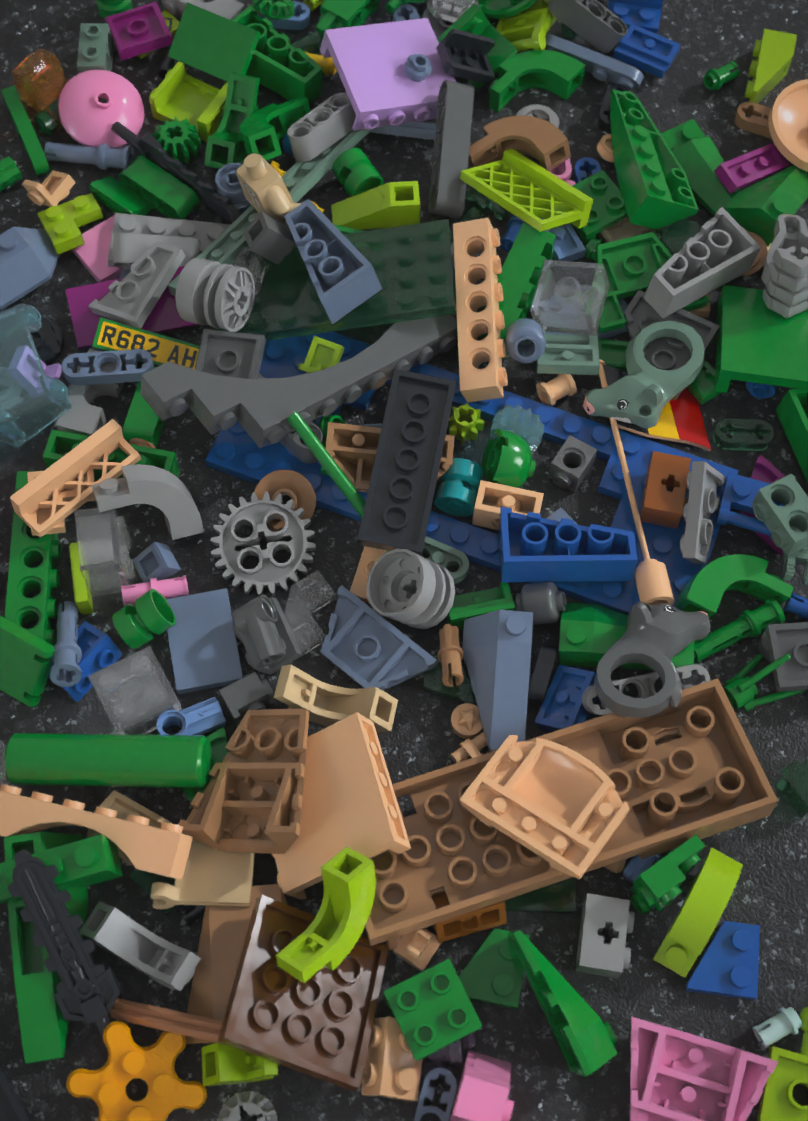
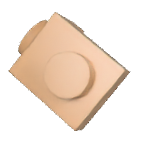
M52 171L42 184L25 180L22 185L28 191L27 196L33 203L38 206L45 205L51 207L64 200L76 182L69 174Z

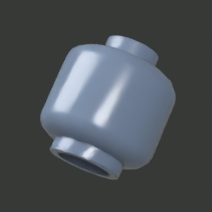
M528 318L518 319L506 331V350L509 356L516 362L532 363L544 353L546 346L544 331L536 321Z

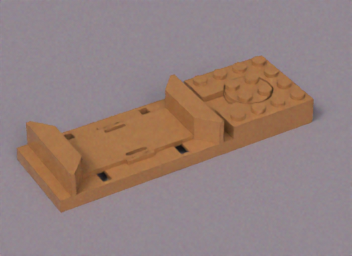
M718 678L683 689L682 698L677 708L669 705L656 715L645 718L627 716L624 718L615 713H610L537 737L565 746L590 760L613 781L616 787L615 790L622 803L626 800L629 806V812L586 872L605 867L614 873L622 872L627 858L639 855L642 860L677 848L694 835L703 839L768 817L778 802ZM533 738V739H530V740H527V741L536 742V738ZM496 751L392 784L396 799L397 797L410 794L416 814L403 817L399 806L411 849L400 854L386 850L369 858L374 861L376 876L374 902L365 925L371 946L386 941L389 951L394 950L404 934L572 877L550 867L548 861L495 827L489 828L460 803L459 799ZM445 892L449 905L436 909L432 896Z

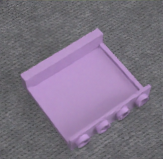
M428 18L325 30L320 51L323 58L332 57L356 114L352 127L354 131L372 130L376 127L398 126L404 123L436 119L438 95L443 81L446 79L456 82L454 76L447 75L443 69L436 49L439 43ZM422 54L429 59L432 72L425 80L413 81L406 75L405 62L408 61V56Z

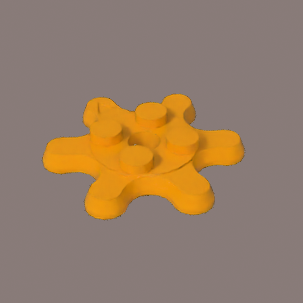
M121 1021L111 1022L104 1029L103 1041L109 1052L106 1064L97 1070L76 1069L70 1073L66 1081V1088L73 1097L90 1098L96 1102L99 1108L97 1121H166L168 1115L173 1110L178 1108L197 1110L203 1106L207 1098V1091L201 1082L182 1080L175 1073V1060L186 1046L185 1035L163 1031L155 1044L142 1047L133 1041L128 1025ZM135 1078L143 1079L148 1085L146 1097L139 1101L129 1099L126 1094L128 1082Z

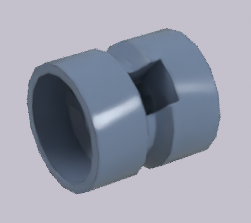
M229 163L221 167L216 173V189L219 195L230 199L232 205L241 216L251 206L244 196L236 174V170L242 164Z

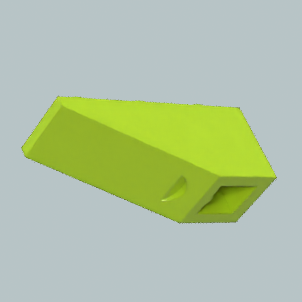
M764 29L761 40L756 39L752 56L757 58L752 60L748 77H753V80H748L744 96L749 98V102L758 104L787 75L794 55L796 34Z
M418 181L389 182L332 204V223L358 230L420 226Z

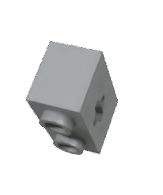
M586 894L582 903L575 972L618 979L623 973V969H629L631 948L625 947L627 933L632 934L635 917L634 912L629 911L630 900ZM603 929L608 930V936L612 938L609 944H604V938L600 935Z

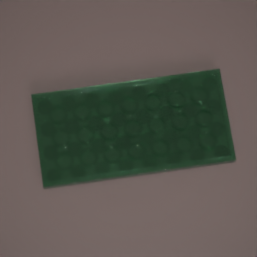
M448 219L343 234L372 264L382 289L334 324L331 323L320 301L297 244L294 245L292 252L285 256L279 265L248 249L233 266L244 267L251 272L255 284V297L247 322L237 332L264 335L266 341L456 314L451 236ZM213 328V330L224 331L223 329Z

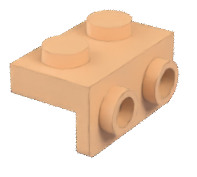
M374 1018L361 1079V1094L409 1102L418 1101L422 1059L419 1061L414 1059L395 1018Z

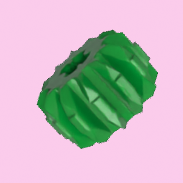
M177 117L171 122L164 119L163 125H155V133L152 136L161 144L162 149L166 150L169 157L173 160L183 161L186 164L189 163V158H197V150L200 149L201 142L195 125H190L187 119L179 122Z

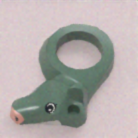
M670 320L652 323L637 332L628 343L625 351L628 375L607 387L590 390L586 394L583 403L584 410L591 416L609 417L622 422L636 424L646 429L656 426L664 406L676 394L690 385L700 374L704 364L705 353L702 337L692 327ZM671 337L685 343L690 349L691 358L679 369L668 371L652 366L646 360L643 351L653 340Z

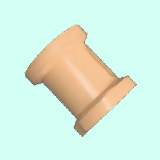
M558 374L556 378L546 383L541 381L536 385L537 394L542 403L552 407L555 405V401L566 395L573 396L577 393L575 381L570 374Z

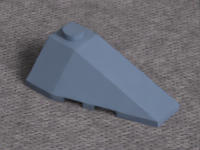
M497 610L464 620L463 659L467 666L471 688L475 695L489 751L498 750L509 735H518L517 742L525 741L533 612Z

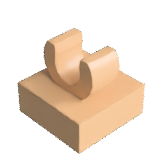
M426 928L404 934L397 948L393 950V953L423 972L442 942L438 943L435 934Z

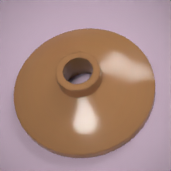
M292 470L273 471L263 477L256 486L254 492L258 500H263L265 491L269 493L270 500L272 501L275 500L278 494H281L282 498L288 495L294 501L292 511L299 508L304 510L300 520L308 518L311 520L316 508L315 491L311 483L300 473ZM274 519L269 523L268 529L274 532L281 531L285 526V522L280 519Z

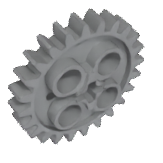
M265 491L263 500H258L257 495L253 492L251 502L248 503L242 496L239 497L241 506L236 508L234 505L228 504L231 514L228 516L220 513L219 517L224 524L213 526L214 530L220 534V536L212 537L210 540L212 544L219 546V548L211 551L212 556L222 558L215 564L217 569L227 568L222 576L225 580L234 576L232 585L235 589L244 583L245 594H249L252 588L256 587L258 596L263 594L264 588H269L270 593L274 596L276 586L278 585L285 592L288 591L286 582L291 580L293 583L298 584L299 581L296 573L299 572L307 575L308 571L303 563H313L314 561L313 557L307 554V551L316 550V545L307 541L315 537L314 531L305 530L311 525L310 518L300 520L304 514L303 508L292 511L294 501L291 499L283 505L281 494H278L275 500L272 501L267 491ZM274 519H280L285 522V526L281 531L273 532L268 529L269 523ZM243 525L253 528L252 534L247 538H240L236 535L237 530ZM288 536L292 538L289 542L279 541ZM266 538L268 542L267 549L261 550L259 546L260 539ZM238 546L247 547L241 551H235V548ZM279 550H288L291 553V557L285 563H278L274 560L275 553ZM246 557H257L259 559L258 565L254 569L243 568L242 563Z

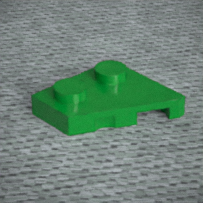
M494 928L459 975V979L470 1000L515 1010L518 1009L524 969L509 939L508 933L511 931Z

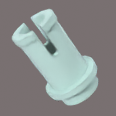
M781 1007L779 1014L758 1026L752 1027V1030L759 1043L766 1049L769 1045L790 1033L793 1035L798 1034V1029L803 1024L792 1007L787 1009Z

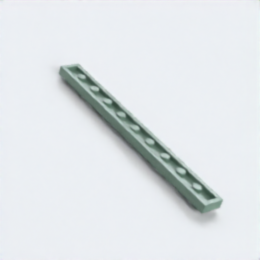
M351 130L314 159L306 162L297 161L282 177L293 202L297 203L332 169L334 161L340 154L357 145L371 130ZM251 205L197 258L233 265L249 249L243 232L259 212ZM180 274L168 284L171 295L175 296Z

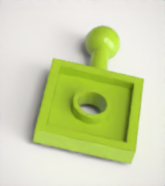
M808 1006L799 1014L803 1024L801 1029L804 1031L801 1053H795L774 1046L769 1048L768 1058L778 1061V1064L762 1089L763 1093L761 1095L757 1121H808V1105L801 1106L797 1104L792 1096V1090L796 1084H802L808 1088Z

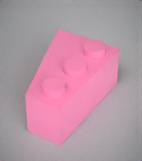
M468 1050L449 1121H510L514 1101L508 1100L511 1063Z

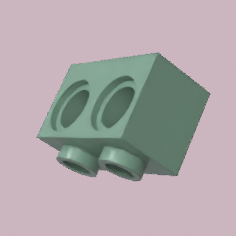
M81 23L77 59L78 73L89 70L112 72L114 46L109 24Z
M790 474L759 489L752 502L753 511L758 520L763 521L771 532V538L775 545L782 548L787 556L807 547L808 496L794 476ZM772 500L780 502L783 506L774 504ZM790 526L797 527L801 533L795 532Z

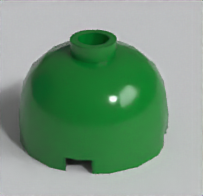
M495 429L493 433L498 436L495 440H488L481 462V467L484 470V474H486L485 480L520 488L527 478L533 476L536 463L535 460H532L531 449L526 440L520 435L503 429Z

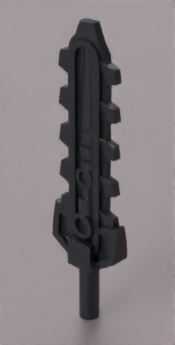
M119 121L112 125L111 130L134 147L135 156L147 158L189 186L197 194L200 202L212 214L215 213L221 217L225 224H232L240 217L238 210L232 205L229 198L219 195L213 186L203 183L197 174L186 170L182 162L169 157L166 150L162 149L161 144L150 133L140 138Z
M23 849L14 854L15 867L12 875L14 882L8 886L11 897L21 896L25 907L20 911L21 917L24 922L33 921L37 932L32 936L36 947L45 946L49 957L44 961L48 972L57 971L62 980L56 985L58 992H55L54 996L66 1020L87 1022L88 1024L94 1022L103 1040L104 1029L111 1023L108 1017L109 1011L122 988L110 966L106 969L103 963L94 964L90 953L96 947L91 939L83 940L78 931V928L84 922L79 914H70L66 903L71 900V896L67 889L58 890L54 878L60 873L55 864L46 865L44 861L33 857L26 849Z

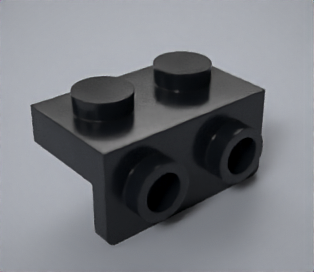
M451 29L436 47L443 69L447 75L489 84L495 78L487 54L495 46L494 39Z

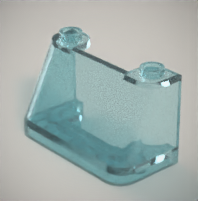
M23 303L0 312V442L19 448L72 408L66 385L58 379L45 375L30 332L34 333L42 326L41 315L34 306Z

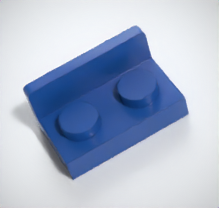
M609 0L607 9L622 19L627 28L634 24L658 34L664 0Z
M86 621L77 629V645L82 651V658L78 663L82 671L81 680L74 686L61 687L76 702L80 701L122 657V652L111 638Z
M559 665L534 723L537 727L554 732L591 720L594 714L587 712L583 707L582 694L588 686L594 684L595 672ZM598 695L592 698L593 704H601Z

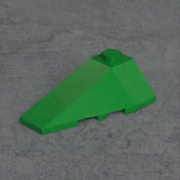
M793 165L739 191L724 209L740 226L748 232L759 235L766 245L769 246L774 240V229L778 216L781 214L795 215L808 199V172Z
M566 603V610L562 611L560 625V665L597 667L604 654L625 634L628 615L597 604ZM694 641L672 658L675 667L694 665ZM627 663L617 667L619 669L653 670L651 667L641 663Z
M520 930L508 933L509 939L570 1071L583 1076L592 1074L617 1055L613 1045L617 1043V1038L608 1022H602L596 1012Z

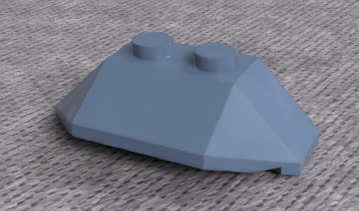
M12 227L0 234V310H3L52 278L60 254L56 253L45 230Z

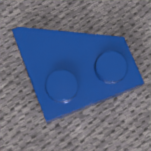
M724 921L714 935L711 944L704 952L691 978L687 981L685 991L748 1000L757 999L760 925Z

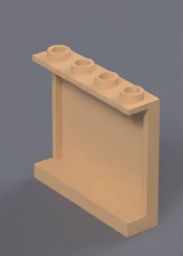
M358 712L307 737L299 837L285 854H272L278 869L277 882L284 894L300 900L306 898L304 889L323 881L321 866L346 846L367 858H371L386 850L400 854L411 849L374 722Z

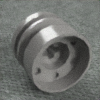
M193 258L187 262L179 276L175 294L176 309L179 316L186 322L210 325L216 329L237 332L245 325L251 314L255 297V284L253 276L247 268L231 264H220L217 261L203 258Z
M394 549L384 553L369 572L366 585L368 601L375 611L385 617L400 621L417 629H428L439 624L449 613L455 596L454 579L449 571L438 563L423 558L408 549Z

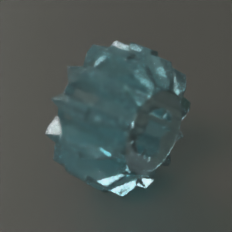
M519 404L515 408L506 405L504 409L498 410V413L495 414L490 429V436L495 440L499 436L493 433L495 429L511 431L526 440L531 451H536L542 440L544 424L540 422V415L531 413V408L525 410Z

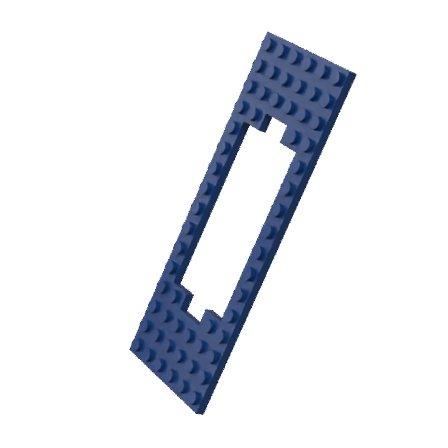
M279 314L266 339L259 373L264 378H287L306 374L299 370L298 367L300 363L304 364L314 336L345 347L339 363L351 359L371 345ZM419 363L408 370L409 372L457 381L452 407L458 408L467 403L460 392L458 374L426 363L423 365ZM392 378L386 381L384 384L391 386ZM371 389L363 393L356 401L352 403L346 402L345 404L366 411L375 390ZM503 390L504 398L468 403L475 410H481L480 417L561 445L571 435L597 449L596 457L608 461L597 492L620 500L611 528L634 532L637 551L636 568L640 562L644 561L612 427ZM342 405L337 407L331 415H338ZM322 416L318 417L312 422H314L318 426L319 420ZM238 421L230 429L220 430L205 460L207 467L257 485L263 477L273 471L292 470L298 472L311 483L316 495V506L361 522L362 518L332 478L320 472L321 464L319 461L311 464L303 463L280 442L276 444L270 443L259 448ZM619 430L639 515L647 468L653 451L691 458L689 471H692L693 461H705L726 478L729 472L738 475L739 470ZM717 486L716 497L720 501L724 486ZM686 489L685 498L689 499V490ZM358 491L366 502L367 492ZM433 511L430 512L426 537L462 551L471 562L501 572L498 534ZM714 511L710 516L713 524V535L706 564L692 563L682 557L680 540L682 535L685 534L686 522L683 517H681L677 529L641 522L650 559H655L666 565L674 597L673 607L684 585L708 563L720 525L715 523L718 511ZM634 576L632 581L554 582L558 591H564L566 596L588 604H597L625 615H629L632 606L640 602Z

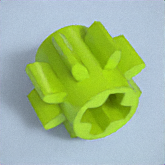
M468 403L458 408L453 406L452 416L449 417L448 427H450L449 435L455 436V438L461 441V444L470 439L476 441L478 431L484 428V421L479 419L481 410H475Z

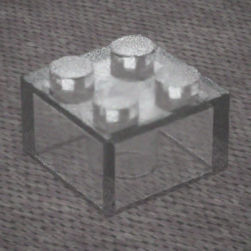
M545 260L530 310L534 321L540 324L543 331L596 336L610 285L604 264Z
M98 507L74 511L80 570L92 597L121 592V585H130V579L135 578L133 561L130 559L128 549L132 548L129 530H126L124 516L118 517L116 509L99 512Z
M151 646L88 676L117 734L145 735L157 729V720L162 713L169 710H182L180 702Z

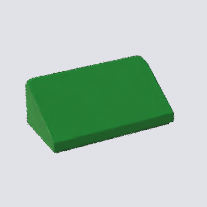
M111 176L89 184L94 198L115 213L146 216L154 208L153 204Z

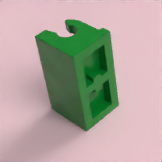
M500 582L501 585L497 588L454 596L453 605L446 616L447 624L457 626L459 630H463L464 620L497 610L515 611V604L508 582Z

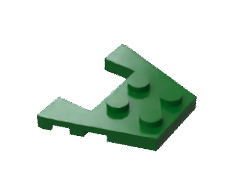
M653 232L597 245L595 259L597 331L599 334L624 328L626 320L618 299L635 296L638 290L646 293L653 275L673 256ZM704 295L681 309L689 312L707 307L709 299Z

